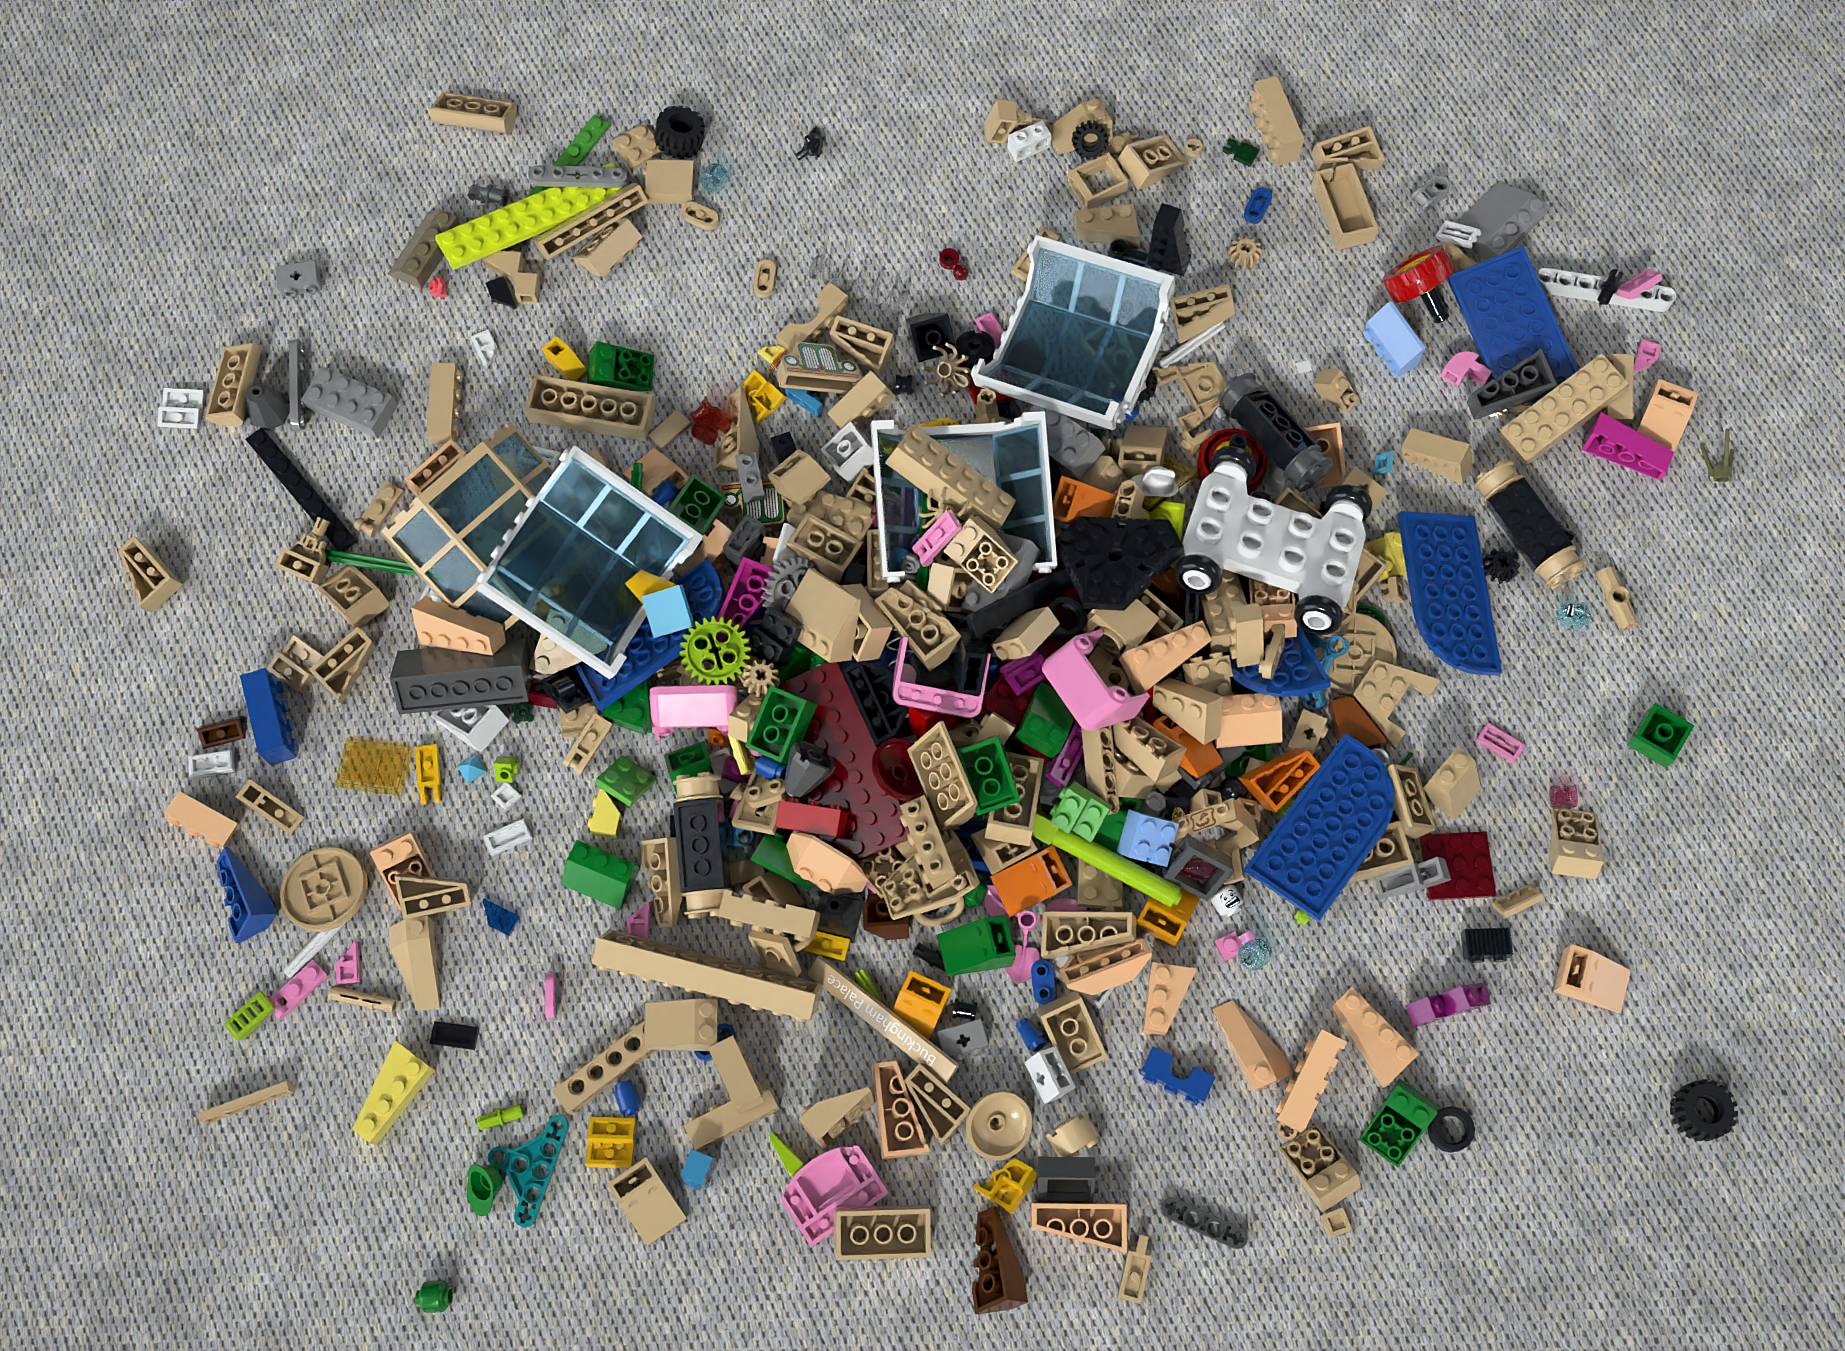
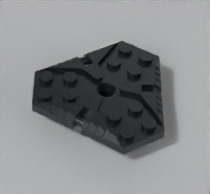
M1079 516L1055 538L1056 550L1067 573L1070 575L1071 582L1084 609L1126 610L1152 584V576L1158 578L1184 553V546L1170 520L1166 519L1141 520V518H1127V520H1120V518L1116 517L1097 518Z

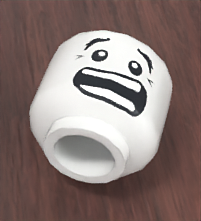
M1222 884L1218 892L1212 895L1210 899L1220 916L1227 915L1230 918L1243 909L1241 905L1244 903V900L1234 885L1225 886Z

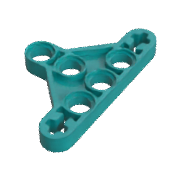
M561 1115L551 1117L546 1125L544 1134L513 1150L497 1146L488 1153L490 1165L496 1164L493 1161V1156L497 1151L505 1153V1160L498 1165L499 1169L506 1172L519 1201L514 1219L516 1224L521 1227H531L535 1223L569 1130V1123ZM561 1120L564 1128L563 1130L559 1129L556 1134L557 1137H560V1140L557 1141L554 1138H549L548 1134L554 1135L555 1128L552 1127L553 1123H558ZM549 1142H554L556 1145V1151L552 1155H546L544 1152V1147ZM518 1158H525L527 1162L525 1169L522 1171H517L514 1166ZM542 1164L548 1167V1174L543 1178H539L536 1175L537 1167ZM533 1187H537L540 1190V1196L537 1200L532 1201L528 1198V1191ZM524 1201L536 1205L535 1209L531 1207L528 1214L531 1216V1219L522 1223L523 1219L520 1218V1214L525 1213L528 1207L523 1206Z

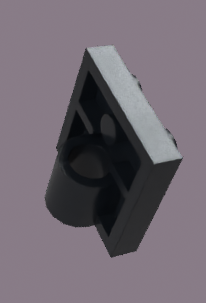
M575 665L556 672L540 681V687L566 714L593 700Z

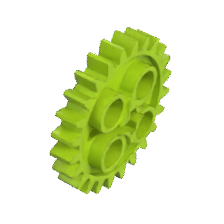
M712 616L711 622L703 618L702 625L696 621V629L694 630L689 627L690 635H683L687 642L680 643V647L685 649L680 651V656L686 657L681 660V664H688L685 672L693 671L691 679L698 676V683L701 684L703 680H707V686L712 681L715 682L716 686L719 685V681H723L724 685H727V679L729 678L735 682L734 675L742 676L740 668L746 669L747 665L743 661H750V656L745 654L751 652L750 647H745L749 643V639H742L745 631L738 633L739 625L731 627L732 620L730 619L725 624L723 617L720 618L719 622H716L714 616ZM708 634L712 635L716 650H720L719 659L723 667L722 670L718 668L714 653H711L712 646ZM719 634H726L728 640L724 643L718 642L716 637ZM699 640H703L708 645L705 649L700 650L696 648L695 644ZM726 654H732L735 660L732 663H726L723 657ZM709 660L714 663V667L711 670H705L702 664Z

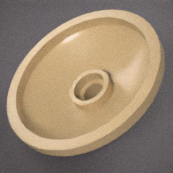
M995 1091L986 1094L969 1111L965 1127L967 1140L972 1149L983 1158L997 1161L1014 1156L1025 1146L1031 1134L1032 1116L1027 1104L1017 1095L1007 1091ZM996 1118V1123L992 1125L991 1120Z

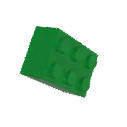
M692 474L667 511L703 535L728 497L695 474ZM661 522L658 523L657 526L680 542L684 540Z
M770 685L745 747L781 763L788 764L790 749L795 742H798L799 745L800 741H803L818 704Z

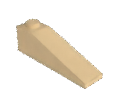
M892 587L874 600L902 638L908 637L907 644L929 672L949 657L961 637L946 618L936 615L927 607L919 605L913 599Z
M676 837L640 841L643 870L649 869L651 880L647 882L648 889L652 888L656 894L652 904L659 928L676 927L683 894L680 890Z

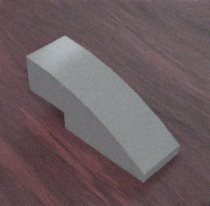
M1435 857L1419 864L1412 863L1377 876L1374 879L1380 899L1432 887L1450 881L1451 877L1445 859Z

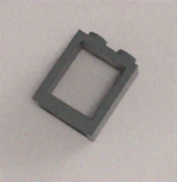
M747 514L723 546L730 567L736 571L743 557L758 563L760 562L761 556H764L765 552L763 538L768 537L764 524Z
M1188 834L1172 851L1167 867L1161 866L1164 879L1206 901L1218 892L1222 883L1229 879L1234 871L1231 857ZM1193 855L1218 867L1205 884L1180 872Z
M1038 1157L1037 1202L1093 1203L1094 1193L1098 1194L1099 1191L1098 1181L1100 1180L1099 1167H1095V1157Z

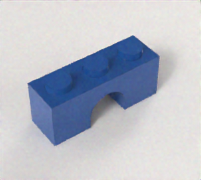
M1153 1046L1140 1072L1144 1076L1143 1080L1152 1085H1155L1157 1082L1165 1086L1164 1090L1172 1095L1179 1093L1186 1096L1185 1101L1197 1106L1200 1103L1203 1105L1216 1077L1194 1067L1188 1078L1178 1079L1170 1071V1064L1174 1056Z

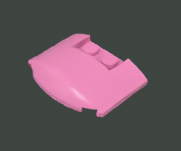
M853 1145V1147L832 1149L812 1159L793 1176L784 1195L782 1194L780 1199L810 1247L834 1232V1208L870 1207L889 1194L860 1147Z

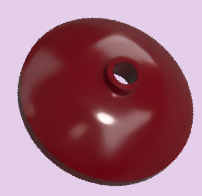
M893 738L884 741L875 750L872 757V771L877 783L887 794L898 800L911 801L925 795L907 751L914 743L902 738Z

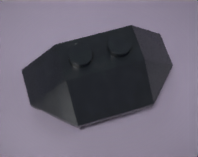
M865 661L856 662L843 669L844 677L875 745L878 746L884 741L895 737L909 711V707L899 705L893 699V672Z

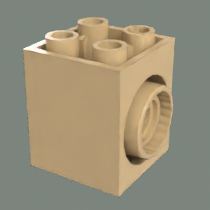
M1136 599L1124 611L1092 609L1086 615V624L1082 631L1089 633L1102 629L1104 633L1099 639L1098 644L1120 662L1119 658L1126 651L1137 647L1160 618Z

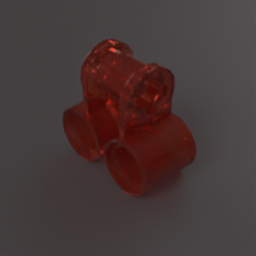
M705 399L702 401V405L695 411L690 412L691 418L696 422L692 426L691 434L706 445L715 443L718 437V430L726 431L732 424V418L729 414L718 407H713Z

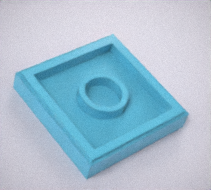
M683 585L674 586L641 597L654 638L695 626Z

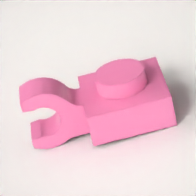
M1253 930L1237 937L1234 931L1215 940L1214 943L1224 962L1245 953L1243 946L1254 941L1256 936Z

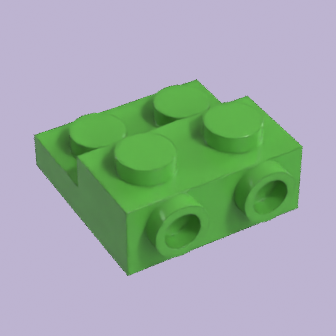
M1074 782L1070 787L1065 786L1061 791L1059 798L1062 800L1060 804L1056 803L1052 808L1050 814L1053 817L1050 822L1068 834L1074 831L1084 839L1092 842L1109 814L1112 805L1082 785Z

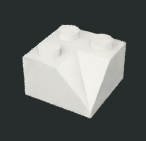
M852 422L844 426L821 448V451L837 473L850 484L857 479L863 468L868 469L873 464L872 444L865 434Z

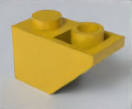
M555 336L541 348L546 361L569 381L577 382L588 372L571 348L559 337Z

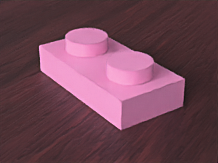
M1646 269L1619 286L1616 292L1617 296L1627 299L1637 298L1639 294L1653 288L1655 284L1662 280L1661 273Z

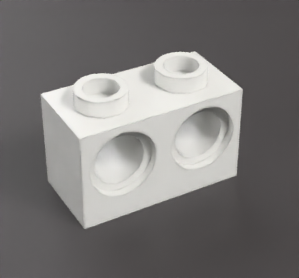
M1043 120L1008 135L1007 148L1016 162L1051 147V133Z

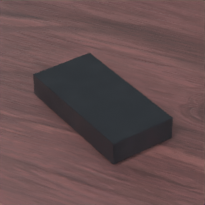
M434 1021L429 1044L475 1051L479 1027Z

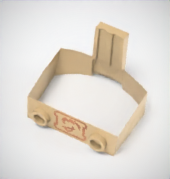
M1234 798L1171 820L1179 824L1174 841L1176 846L1187 834L1191 835L1235 818L1244 824L1237 832L1217 841H1215V838L1203 842L1231 857L1234 871L1231 877L1222 883L1225 886L1246 879L1241 848L1260 840L1253 815ZM1193 855L1190 860H1200L1201 858Z

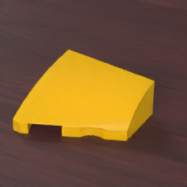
M753 370L742 384V388H744L748 398V406L753 408L757 415L753 419L756 424H759L787 399L775 385L756 370Z
M640 570L625 583L642 604V596L678 586L644 570Z
M1014 1158L1006 1163L1004 1168L991 1173L993 1178L983 1187L977 1182L973 1189L1013 1215L1035 1182L1037 1173L1034 1168Z

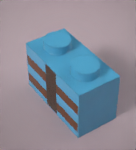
M691 1149L680 1176L685 1179L684 1184L698 1191H700L701 1187L707 1189L718 1162L710 1156Z

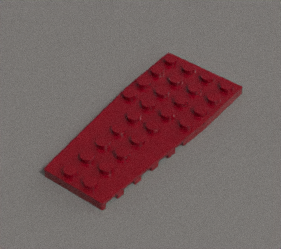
M827 662L779 684L778 688L818 704L803 741L823 749L822 755L827 758L829 754L833 758L836 768L827 779L807 794L808 801L820 802L821 807L828 808L829 804L842 806V811L849 812L844 839L825 835L819 836L822 841L850 857L855 862H858L907 841L906 834L910 831L908 826H903L899 816L903 814L900 805H902L901 800L887 794L874 777L872 757L877 746L839 666L840 663Z

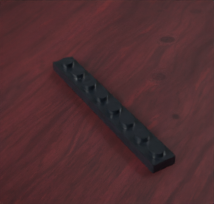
M262 427L245 439L314 523H316L317 517L330 522L324 535L338 551H345L357 542L355 537Z

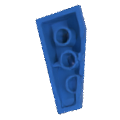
M224 847L217 860L221 886L227 887L226 898L224 899L225 907L231 905L233 917L228 918L229 928L235 943H241L269 928L276 917V907L272 904L270 896L230 848Z

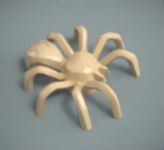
M949 343L945 344L953 350V355L949 361L948 354L944 349L933 346V349L943 353L944 362L940 360L937 369L921 367V370L935 372L940 376L938 380L924 381L926 385L941 383L944 378L945 391L940 393L941 397L949 392L948 379L956 387V390H953V394L960 392L959 386L967 387L970 385V377L967 374L957 373L956 371L972 372L969 368L956 367L957 364L968 360V356L962 355V358L953 362L957 355V350Z
M943 488L938 503L939 508L931 507L932 490H929L927 508L936 512L922 514V507H919V517L935 516L928 523L924 519L922 528L925 529L931 524L933 525L946 510L953 511L956 517H960L966 511L970 501L966 500L963 508L958 513H955L952 506L943 504L947 488ZM971 513L968 519L973 517L974 513ZM967 520L963 523H960L962 527L967 522Z

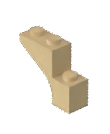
M514 250L498 251L482 258L487 268L515 284V296L518 303L538 304L541 282L538 274L532 272L523 273L524 260L521 252Z

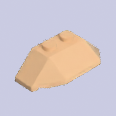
M795 830L791 833L786 846L795 873L831 895L863 891L870 876L864 873L862 868L853 859L813 835L799 833Z
M1136 938L1133 941L1073 954L1059 972L1068 989L1093 996L1134 980L1152 954L1144 939Z

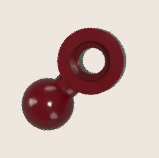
M952 248L944 249L939 256L940 265L947 270L953 269V276L956 280H965L969 272L966 266L958 264V252ZM950 258L953 261L948 263L946 262V259Z

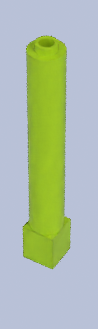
M1038 810L1035 814L1033 837L1048 845H1055L1170 908L1173 904L1177 906L1183 895L1179 892L1181 887L1094 841L1089 842L1074 831H1071L1069 834L1050 822L1052 816Z

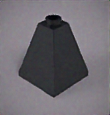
M822 890L816 910L821 913L817 931L850 939V943H854L865 901L843 895H831Z

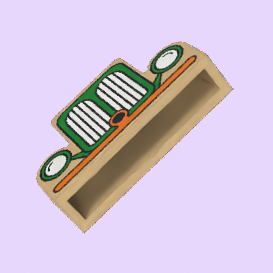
M796 342L792 354L782 357L776 373L781 388L847 394L862 379L859 368L855 363L848 360L838 362L832 345Z
M770 479L761 480L765 499L749 503L744 502L740 482L719 484V491L728 497L722 505L725 514L735 516L742 511V518L747 514L763 523L768 535L775 531H782L783 524L786 523L784 507L787 506V508L791 509L795 502L779 494Z

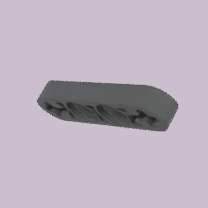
M1167 1198L1161 1204V1213L1168 1220L1232 1249H1241L1247 1244V1233L1236 1225L1176 1198ZM1171 1202H1174L1175 1208L1182 1211V1206L1186 1207L1187 1209L1182 1215V1221L1177 1219L1180 1214L1173 1212L1171 1215L1167 1214L1168 1209L1165 1208V1205H1170ZM1189 1212L1198 1214L1199 1223L1197 1225H1190L1187 1222L1186 1216ZM1211 1222L1220 1224L1221 1232L1219 1235H1212L1209 1232L1208 1225ZM1226 1226L1230 1227L1228 1231L1230 1234L1241 1233L1240 1238L1243 1239V1242H1238L1234 1245L1233 1239L1226 1236V1241L1222 1240L1221 1238L1225 1234Z

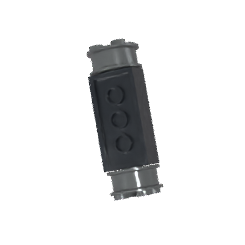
M1245 373L1239 377L1234 376L1229 380L1228 386L1218 396L1219 405L1224 408L1226 407L1230 411V417L1237 419V422L1247 430L1250 437L1256 440L1262 447V450L1273 459L1276 466L1284 471L1283 476L1285 479H1291L1295 484L1296 490L1303 492L1311 487L1313 489L1317 488L1322 483V478L1333 469L1332 459L1325 457L1321 453V447L1277 398L1270 391H1267L1264 385H1259L1256 382V376L1253 373Z

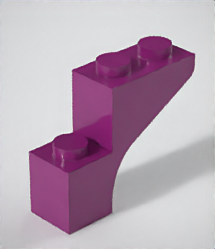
M1483 983L1461 985L1439 995L1427 996L1407 1004L1405 1007L1412 1026L1418 1027L1449 1016L1491 1005L1488 989Z

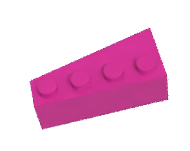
M1602 412L1589 429L1582 450L1660 481L1667 473L1674 454L1672 450Z
M743 557L716 622H719L721 617H723L725 624L731 619V627L739 625L737 632L744 631L766 601L761 598L762 595L766 594L762 587L767 586L764 579L770 578L768 571L774 572V568ZM722 633L716 637V640L724 643L728 640V636Z

